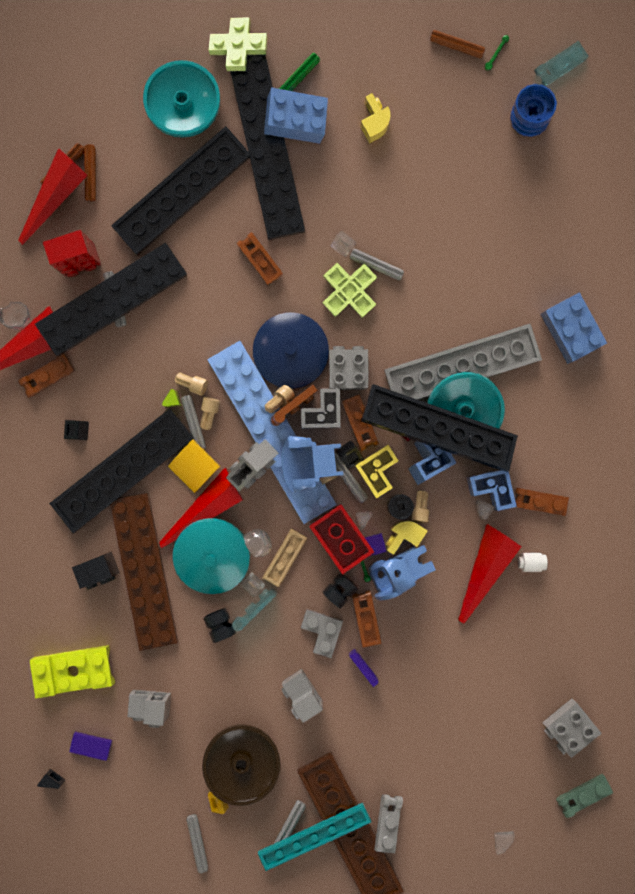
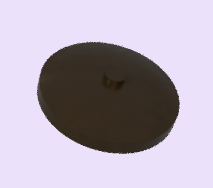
M240 724L227 727L211 739L205 750L202 763L203 777L209 790L219 800L234 806L254 804L265 798L272 791L280 773L278 749L271 737L255 726Z

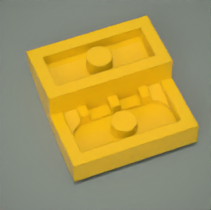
M194 439L168 465L194 493L221 467Z

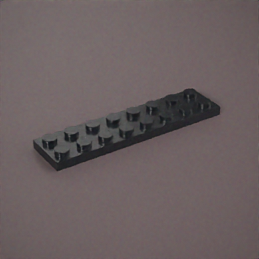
M225 126L113 223L111 227L138 256L244 164L251 154Z
M165 242L35 323V326L58 358L187 276V273Z
M375 384L371 386L361 422L506 472L510 470L518 435Z
M169 408L49 504L70 531L76 533L194 438L173 410Z

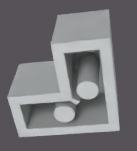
M340 388L320 389L321 408L301 409L302 429L340 428Z
M302 669L282 682L283 688L281 690L286 698H291L293 702V709L291 711L297 720L300 718L304 723L323 710V700Z
M132 690L129 694L127 717L133 718L134 721H143V724H148L151 728L163 726L169 717L171 693Z

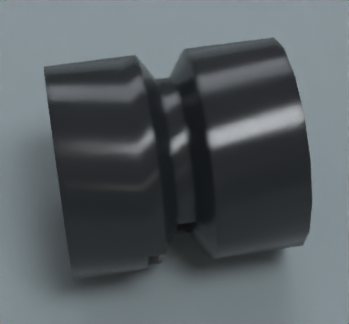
M395 494L388 499L387 510L394 518L406 519L412 514L414 504L408 496Z
M340 572L333 579L334 584H329L322 592L339 609L348 601L347 597H352L359 589L348 577ZM342 586L345 591L342 593L338 587Z
M226 608L219 609L203 617L206 627L211 629L209 634L213 643L225 640L236 634L233 624L228 622L230 616Z

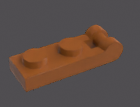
M252 232L247 235L245 240H240L236 243L268 286L283 275L282 271ZM253 244L255 247L249 251L247 247Z
M63 354L33 373L22 377L18 382L25 388V394L30 398L75 370L67 356ZM35 380L37 386L32 387L30 382Z
M310 386L277 411L270 419L271 424L279 426L284 422L285 416L288 413L292 416L300 410V404L303 402L308 404L315 398L313 394L318 391L315 386Z
M360 394L342 401L360 450H366V447L371 445H379L372 425L361 422L365 407ZM368 432L370 438L363 440L361 435Z
M516 488V506L518 508L566 516L569 497ZM524 495L529 496L528 503H523Z
M365 591L364 594L359 595L355 593L352 598L362 647L382 644L371 591ZM367 601L368 606L360 608L359 602Z

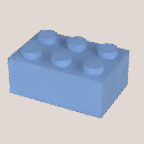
M271 88L267 97L264 134L320 144L325 136L328 98Z
M580 292L541 313L567 364L607 344Z

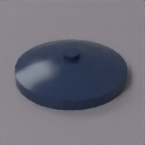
M282 313L270 318L260 327L253 342V358L258 371L268 382L277 387L287 385L291 389H298L311 384L322 374L328 361L329 346L323 329L313 319L300 313Z

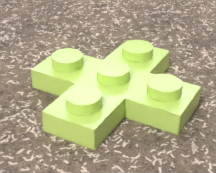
M231 18L229 34H210L209 53L210 55H227V71H246L247 55L266 54L267 33H250V18Z
M336 263L323 275L335 291L322 304L334 317L338 316L350 305L363 318L376 306V303L364 290L377 279V276L365 264L349 276Z

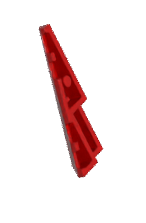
M58 149L18 239L22 245L88 176L61 149Z
M50 306L46 307L41 314L35 317L31 323L0 349V370L51 350L35 326V323L53 313Z
M224 468L161 539L159 542L161 548L177 540L180 533L193 522L214 518L244 500L240 492L226 479L229 474L227 468Z
M489 524L485 525L483 538L480 542L478 555L474 562L467 592L462 603L460 616L458 617V620L465 624L522 547Z

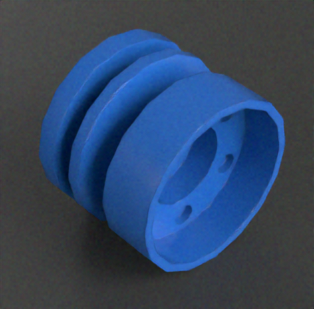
M540 84L528 85L519 92L510 115L512 127L517 133L533 137L540 135L546 130L556 111L557 101L554 93L546 86Z

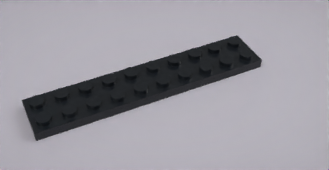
M247 55L246 71L230 72L248 151L251 154L250 161L268 240L304 233L305 227L284 137L264 134L267 97L270 89L273 88L266 55Z

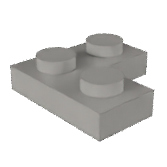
M306 609L301 628L318 634L313 653L328 658L332 657L343 620Z

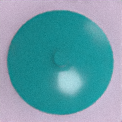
M178 60L160 66L151 74L144 87L143 103L148 118L158 130L173 137H192L202 133L215 121L220 109V92L215 78L206 68L191 61Z
M462 372L443 379L433 389L428 399V404L499 429L504 419L505 405L500 391L491 380L477 373Z
M201 519L188 525L178 536L173 548V565L179 578L191 589L204 594H220L236 587L245 577L250 563V549L246 538L237 527L221 519Z

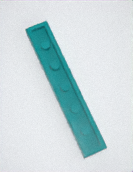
M360 803L259 850L258 856L265 871H268L372 823L364 803Z

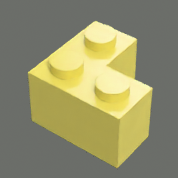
M386 445L355 465L376 499L393 488L382 472L398 462L389 445Z

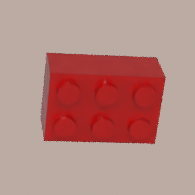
M81 230L43 242L49 264L64 276L74 277L80 271H92L97 268L96 266L101 265L95 244Z
M342 504L309 526L342 575L374 553V550Z

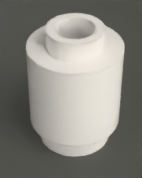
M521 553V557L517 559L518 568H521L522 572H542V570L547 569V557L541 553Z

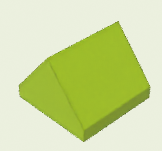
M171 389L162 405L167 408L182 406L178 392Z

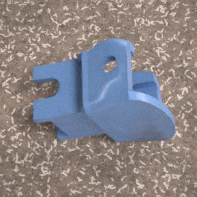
M288 436L283 444L281 462L283 477L290 491L296 493L317 487L316 483L320 482L322 477L344 475L343 471L336 472L334 449H340L341 444L316 446V442H312V438Z
M425 545L418 548L413 546L388 558L389 560L387 561L379 560L370 565L369 573L378 591L374 595L376 600L395 598L414 587L417 579L436 570L432 561L422 564V562L418 563V557L427 552ZM395 570L397 571V573H398V575H399L398 577H396V575H395V573H394ZM379 571L383 572L382 578L378 577Z

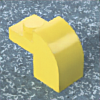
M373 93L365 97V105L371 116L361 120L360 126L369 144L386 133L390 122L389 107L387 106L382 109L380 100L378 98L375 99Z
M399 521L390 528L396 534L395 536L391 535L387 540L386 545L388 547L386 550L394 555L404 539L418 547L427 530L412 521Z

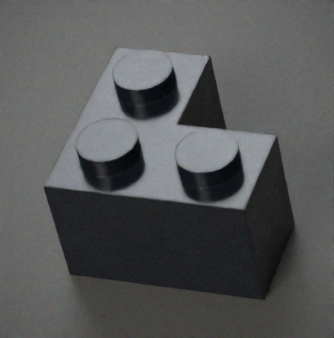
M112 551L71 567L79 588L86 587L87 590L98 586V582H100V585L116 579L115 575L120 573Z

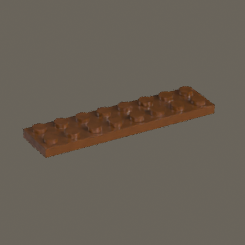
M149 493L117 499L110 505L139 651L177 644L178 639Z
M332 752L297 769L323 821L359 804ZM370 824L333 840L361 894H401L404 892L386 854L374 850L376 835Z

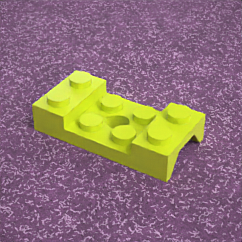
M109 645L38 656L30 659L35 699L54 696L58 693L113 686L115 679L110 670ZM69 667H77L78 675H71Z

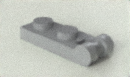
M386 794L381 796L374 849L377 852L395 853L400 810L403 805L402 796L390 797ZM389 805L393 806L392 811L388 810Z

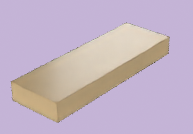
M291 528L262 578L279 588L308 537Z

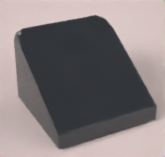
M65 420L64 439L87 440L89 422Z
M352 441L347 442L340 449L336 450L348 470L364 460Z
M50 769L37 786L59 789L65 779Z

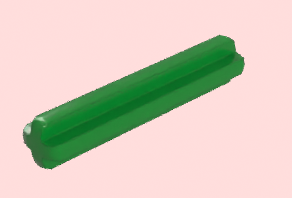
M312 53L279 89L293 91L320 62L319 56L316 53Z

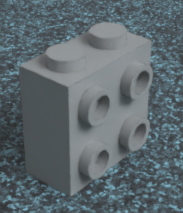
M334 346L333 350H329V389L368 390V349H364L363 346H353L352 350H345L344 346Z
M266 439L260 444L256 442L249 449V453L245 451L238 458L239 463L236 461L229 468L231 472L226 479L238 491H241L244 487L247 489L256 482L254 478L260 479L267 472L265 468L268 470L276 462L274 458L279 453Z
M570 699L542 722L546 727L545 733L551 740L555 738L558 741L556 746L563 755L567 753L571 758L602 734L573 699Z

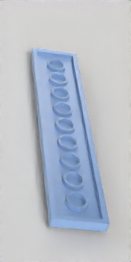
M241 341L207 359L255 442L260 444L266 439L279 453L274 458L276 462L270 468L303 524L336 506L337 504L325 484L322 485L321 481L316 483L317 487L296 493L290 491L287 487L282 471V448L288 436L296 435L286 417L279 426L271 424V417L280 410V407L271 414L265 410V404L273 398V395Z

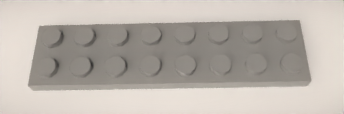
M527 324L385 369L384 372L390 390L418 400L430 396L438 383L453 374L472 372L487 378L541 361L542 358L531 324Z

